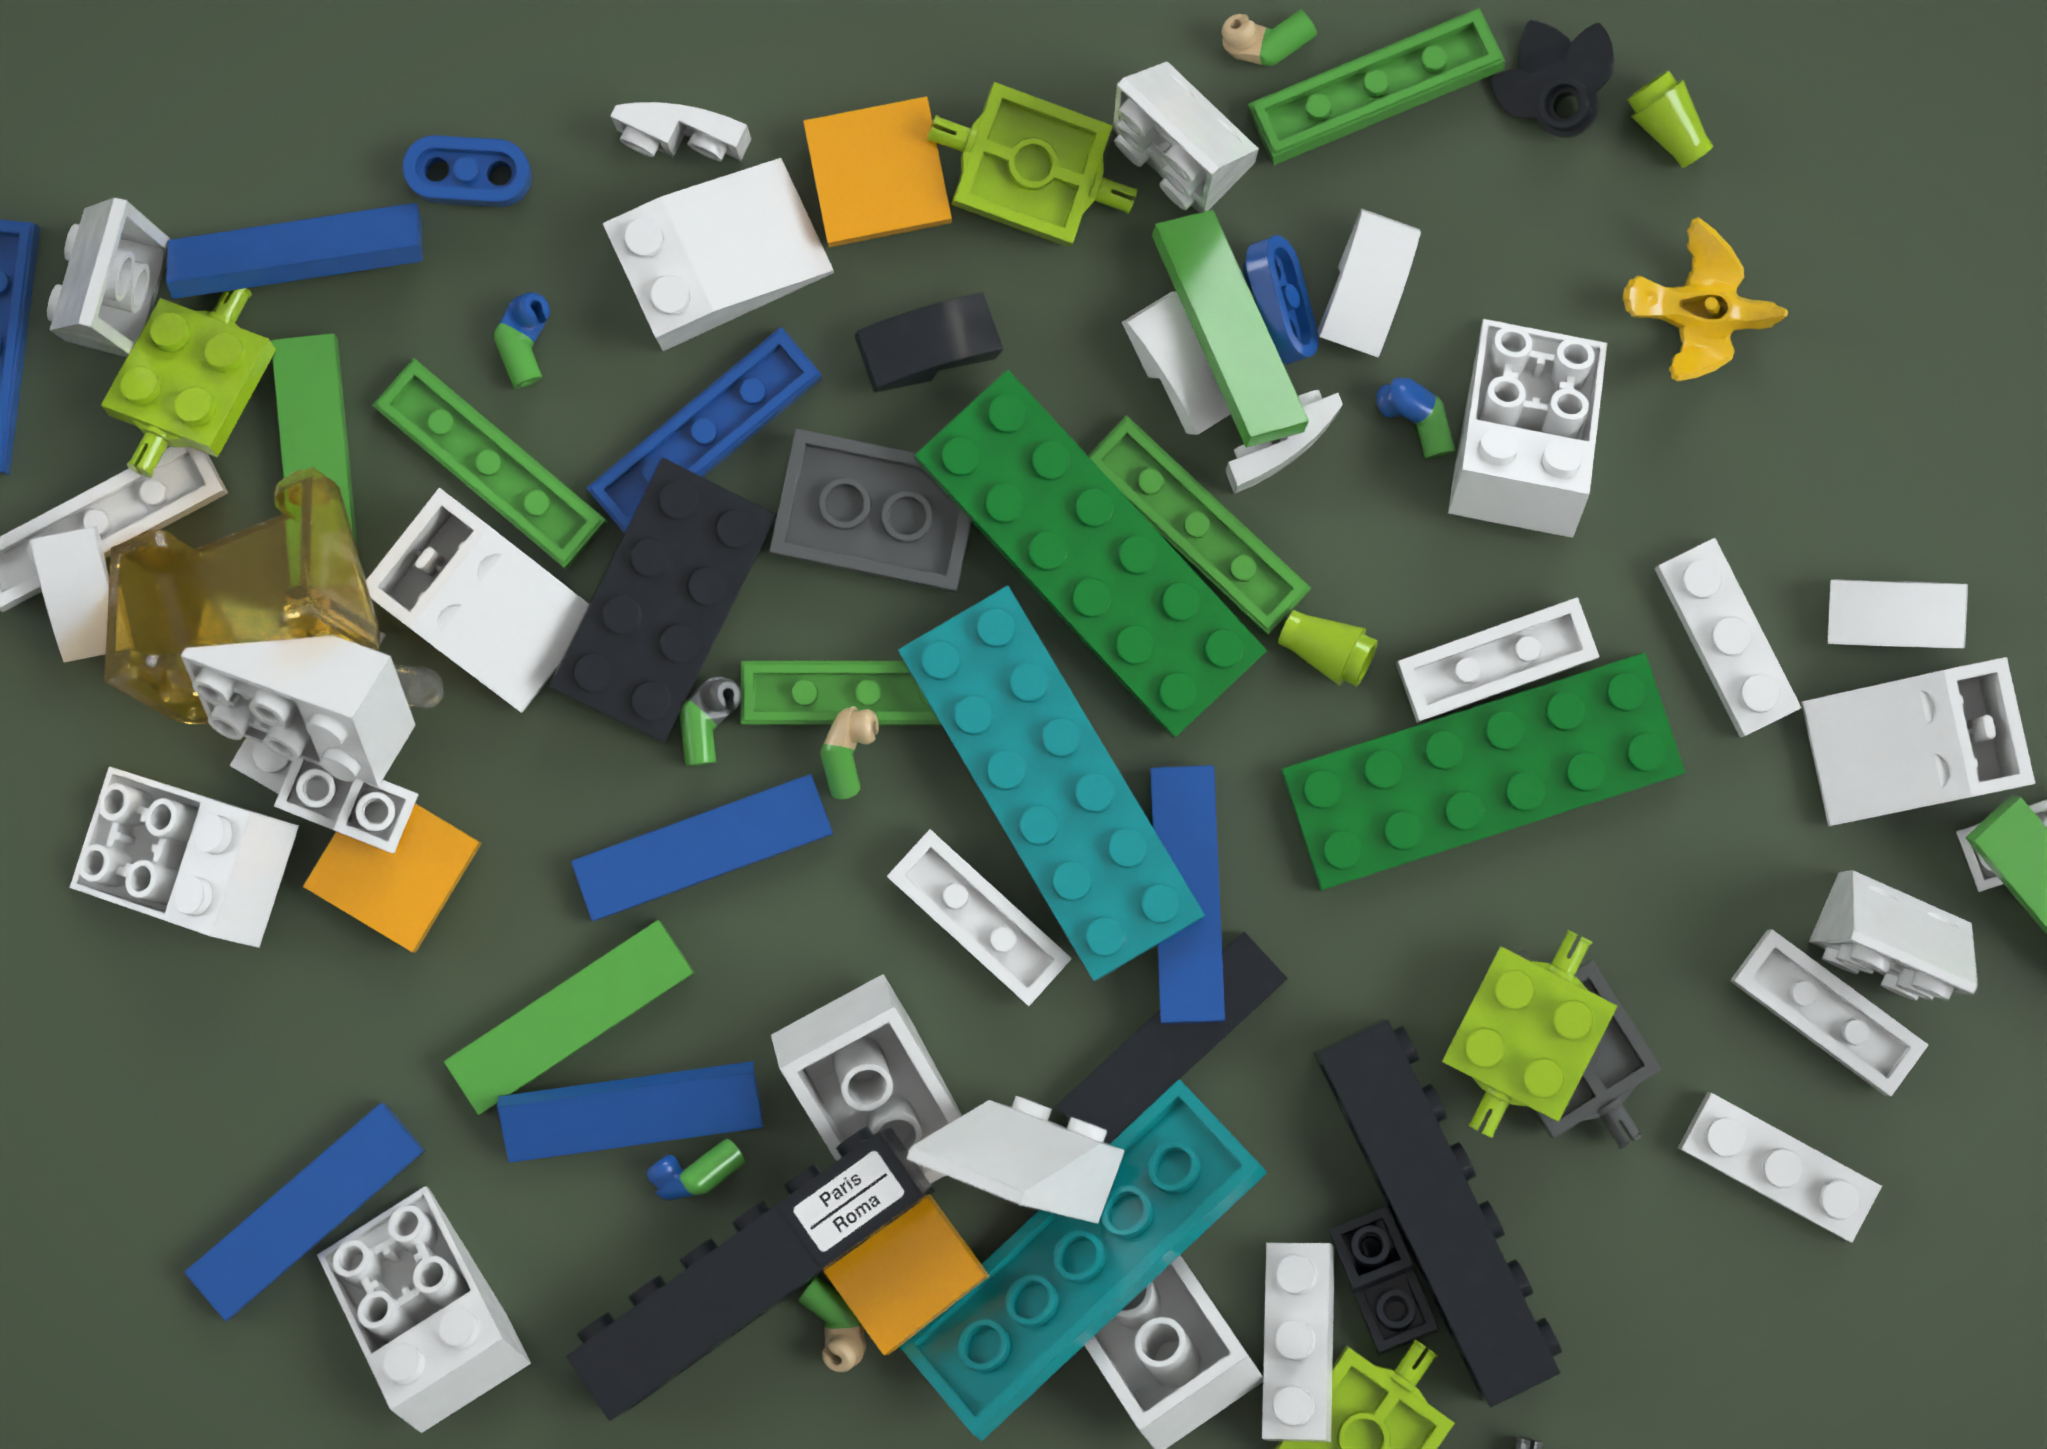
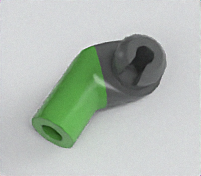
M716 676L707 679L682 706L679 719L685 766L717 763L713 730L739 706L741 701L740 688L730 678Z

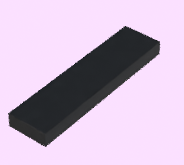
M1244 931L1222 951L1225 1022L1161 1025L1159 1010L1056 1106L1069 1120L1073 1117L1108 1130L1103 1142L1110 1144L1288 978Z

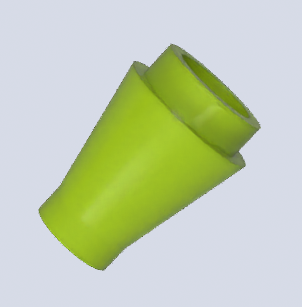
M1669 70L1645 84L1627 99L1635 111L1630 117L1677 160L1681 168L1692 164L1714 147L1704 131L1684 80L1681 79L1677 82Z
M1293 610L1281 631L1278 644L1293 651L1337 685L1341 686L1345 681L1357 687L1370 666L1378 640L1367 636L1366 628L1309 616Z

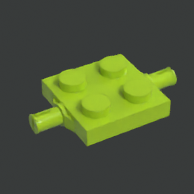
M996 82L990 88L981 116L971 128L935 115L927 136V141H933L962 152L961 176L951 205L1068 248L1074 242L1082 215L1094 201L1129 214L1134 203L1133 199L1137 194V188H1131L1103 177V153L1113 125Z
M244 288L222 292L213 311L209 312L194 311L165 299H159L101 404L109 416L136 426L144 434L131 460L127 463V466L137 474L152 478L153 472L167 446L191 447L218 458L276 351L269 338L242 329L235 323L247 300L252 295L249 289Z
M1568 929L1551 964L1530 961L1500 946L1442 1060L1447 1065L1471 1076L1486 1091L1468 1126L1478 1131L1489 1109H1492V1113L1482 1131V1134L1491 1138L1494 1137V1132L1509 1104L1529 1106L1558 1122L1560 1121L1618 1005L1590 992L1574 976L1590 944L1592 945L1593 942L1581 937L1574 953L1569 959L1568 954L1578 934Z
M1415 1339L1411 1348L1395 1371L1390 1368L1372 1364L1346 1345L1332 1365L1331 1442L1279 1441L1275 1449H1437L1455 1423L1427 1403L1416 1385L1438 1355Z

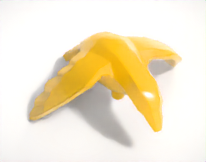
M1699 217L1692 219L1691 225L1687 229L1688 243L1686 246L1692 255V271L1689 273L1684 286L1663 287L1637 275L1634 279L1629 280L1623 291L1625 309L1630 313L1631 317L1661 319L1679 328L1680 339L1683 344L1680 353L1672 358V365L1669 368L1671 378L1677 382L1706 375L1731 361L1735 352L1730 339L1733 331L1770 328L1788 315L1787 309L1777 306L1774 302L1750 300L1736 294L1737 287L1744 278V267L1732 247L1714 228Z

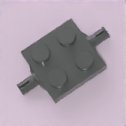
M1525 949L1516 953L1530 960ZM1589 960L1578 968L1574 976L1590 992L1618 1005L1560 1121L1558 1122L1534 1109L1533 1111L1551 1138L1559 1136L1581 1121L1601 1117L1618 1144V1148L1623 1149L1632 1143L1618 1122H1620L1632 1141L1638 1140L1643 1134L1639 1131L1622 1103L1626 1101L1637 1085L1663 1069L1594 961Z

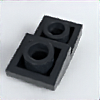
M983 292L938 302L902 313L860 329L854 335L874 393L929 382L933 380L940 370L994 360L1003 350Z
M1388 1205L1328 1229L1379 1356L1410 1344L1415 1339L1419 1340L1438 1332L1439 1328L1414 1272L1413 1262Z

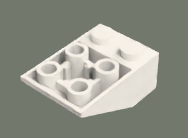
M1168 62L1126 76L1117 84L1113 131L1118 135L1114 139L1115 145L1138 167L1147 162L1163 178L1159 183L1163 192L1181 209L1187 210L1192 205L1199 213L1208 211L1255 163L1259 148Z
M1483 319L1456 455L1448 514L1571 538L1574 537L1590 495L1607 343Z
M438 488L360 587V590L521 713H523L556 671L589 604L441 488Z
M334 635L185 648L180 655L193 683L192 687L198 694L208 716V723L218 733L233 740H240L244 736L265 744L273 753L287 760L296 761L300 757L319 764L329 774L343 781L352 782L357 778L379 787L415 727L414 719L391 656Z
M2007 657L1801 702L1828 826L2035 784Z
M109 766L69 888L211 937L260 948L299 825Z
M1851 870L1838 873L1809 940L1810 943L1825 949L1822 960L1854 974H1858L1859 970L1872 974L1873 971L1884 975L1881 983L1882 987L1916 1001L1918 997L1933 1001L1934 997L1949 1001L1951 994H1974L1978 983L1972 923L1856 871Z
M427 1186L317 1254L390 1410L420 1433L531 1364L506 1312Z

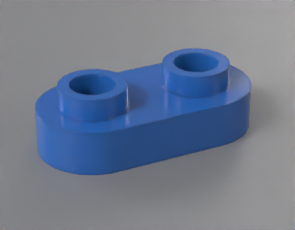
M426 136L410 146L403 160V174L408 185L417 196L432 203L506 207L520 201L527 194L532 183L531 165L523 151L512 142L501 139ZM436 163H445L449 166L447 177L439 182L429 180L428 171L430 167ZM501 166L510 168L512 176L506 184L497 186L491 183L490 176L494 169Z
M1274 235L1251 244L1246 253V260L1243 263V276L1248 288L1254 295L1258 310L1282 363L1292 364L1313 356L1318 348V330L1300 262L1293 247L1285 238L1279 235Z

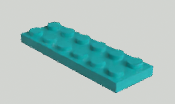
M1008 585L898 649L901 658L1093 982L1205 917L1201 907Z
M1180 1079L1110 1143V1145L1123 1149L1125 1152L1098 1224L1039 1210L981 1264L989 1274L987 1279L900 1346L902 1351L963 1424L979 1440L983 1441L1267 1174V1171Z

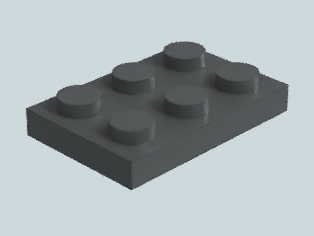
M796 428L769 552L774 556L957 593L972 522L913 459L916 453Z

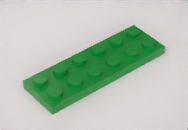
M1008 369L914 455L913 459L1171 738L1178 736L1267 652L1264 646Z
M1646 652L1281 769L1320 891L1686 773Z

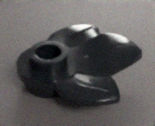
M1538 20L1528 21L1519 44V68L1500 72L1491 78L1495 97L1500 106L1509 114L1517 118L1537 119L1539 124L1553 136L1560 138L1579 136L1594 123L1599 108L1596 93L1606 84L1613 73L1614 53L1609 34L1600 23H1595L1584 29L1571 42L1567 36L1546 23ZM1567 96L1576 97L1578 100L1576 113L1568 118L1560 117L1557 113L1559 101Z

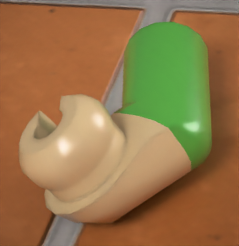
M1298 10L1273 29L1255 24V22L1249 20L1246 14L1233 15L1222 26L1223 46L1232 57L1264 66L1278 64L1318 35L1314 24L1302 10Z
M852 706L837 713L820 750L829 792L835 799H848L860 791L861 785L854 761V751L857 743L870 744L874 742L875 735L878 734L879 730L877 715L870 709L858 711L855 706Z
M815 1277L798 1302L824 1321L825 1348L822 1350V1359L825 1365L835 1372L849 1371L853 1366L861 1362L866 1350L865 1329L839 1292L820 1277Z

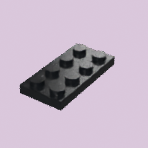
M662 457L548 686L665 743L777 514Z

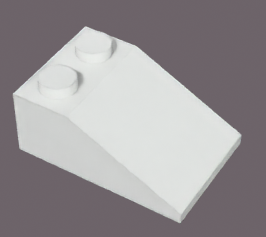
M782 158L661 196L603 223L652 332L663 351L834 273Z
M114 197L84 208L80 224H73L66 238L64 256L69 263L63 284H57L53 288L48 301L47 318L49 321H52L50 331L66 342L128 357L152 314L167 261L168 240L171 239L127 200Z
M884 974L771 1034L779 1069L836 1162L842 1158L836 1147L866 1126L870 1128L873 1134L887 1128H892L909 1152L911 1146L962 1116L915 1026ZM917 1164L930 1184L946 1176Z
M1016 1096L1012 1107L991 1100L981 1104L911 1146L907 1160L1019 1205L1098 1224L1125 1150L1103 1142L1108 1131L1106 1129L1073 1117L1070 1118L1067 1128L1048 1121L1052 1111L1051 1108Z
M1181 1255L1084 1345L1139 1431L1154 1449H1167L1263 1382L1262 1374Z

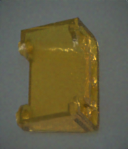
M313 467L299 470L278 482L275 487V506L284 513L282 515L196 549L176 539L173 534L161 530L146 531L140 534L139 537L111 547L104 681L170 719L188 724L208 723V716L198 694L192 687L193 683L180 656L185 648L334 635L380 652L379 625L339 486Z

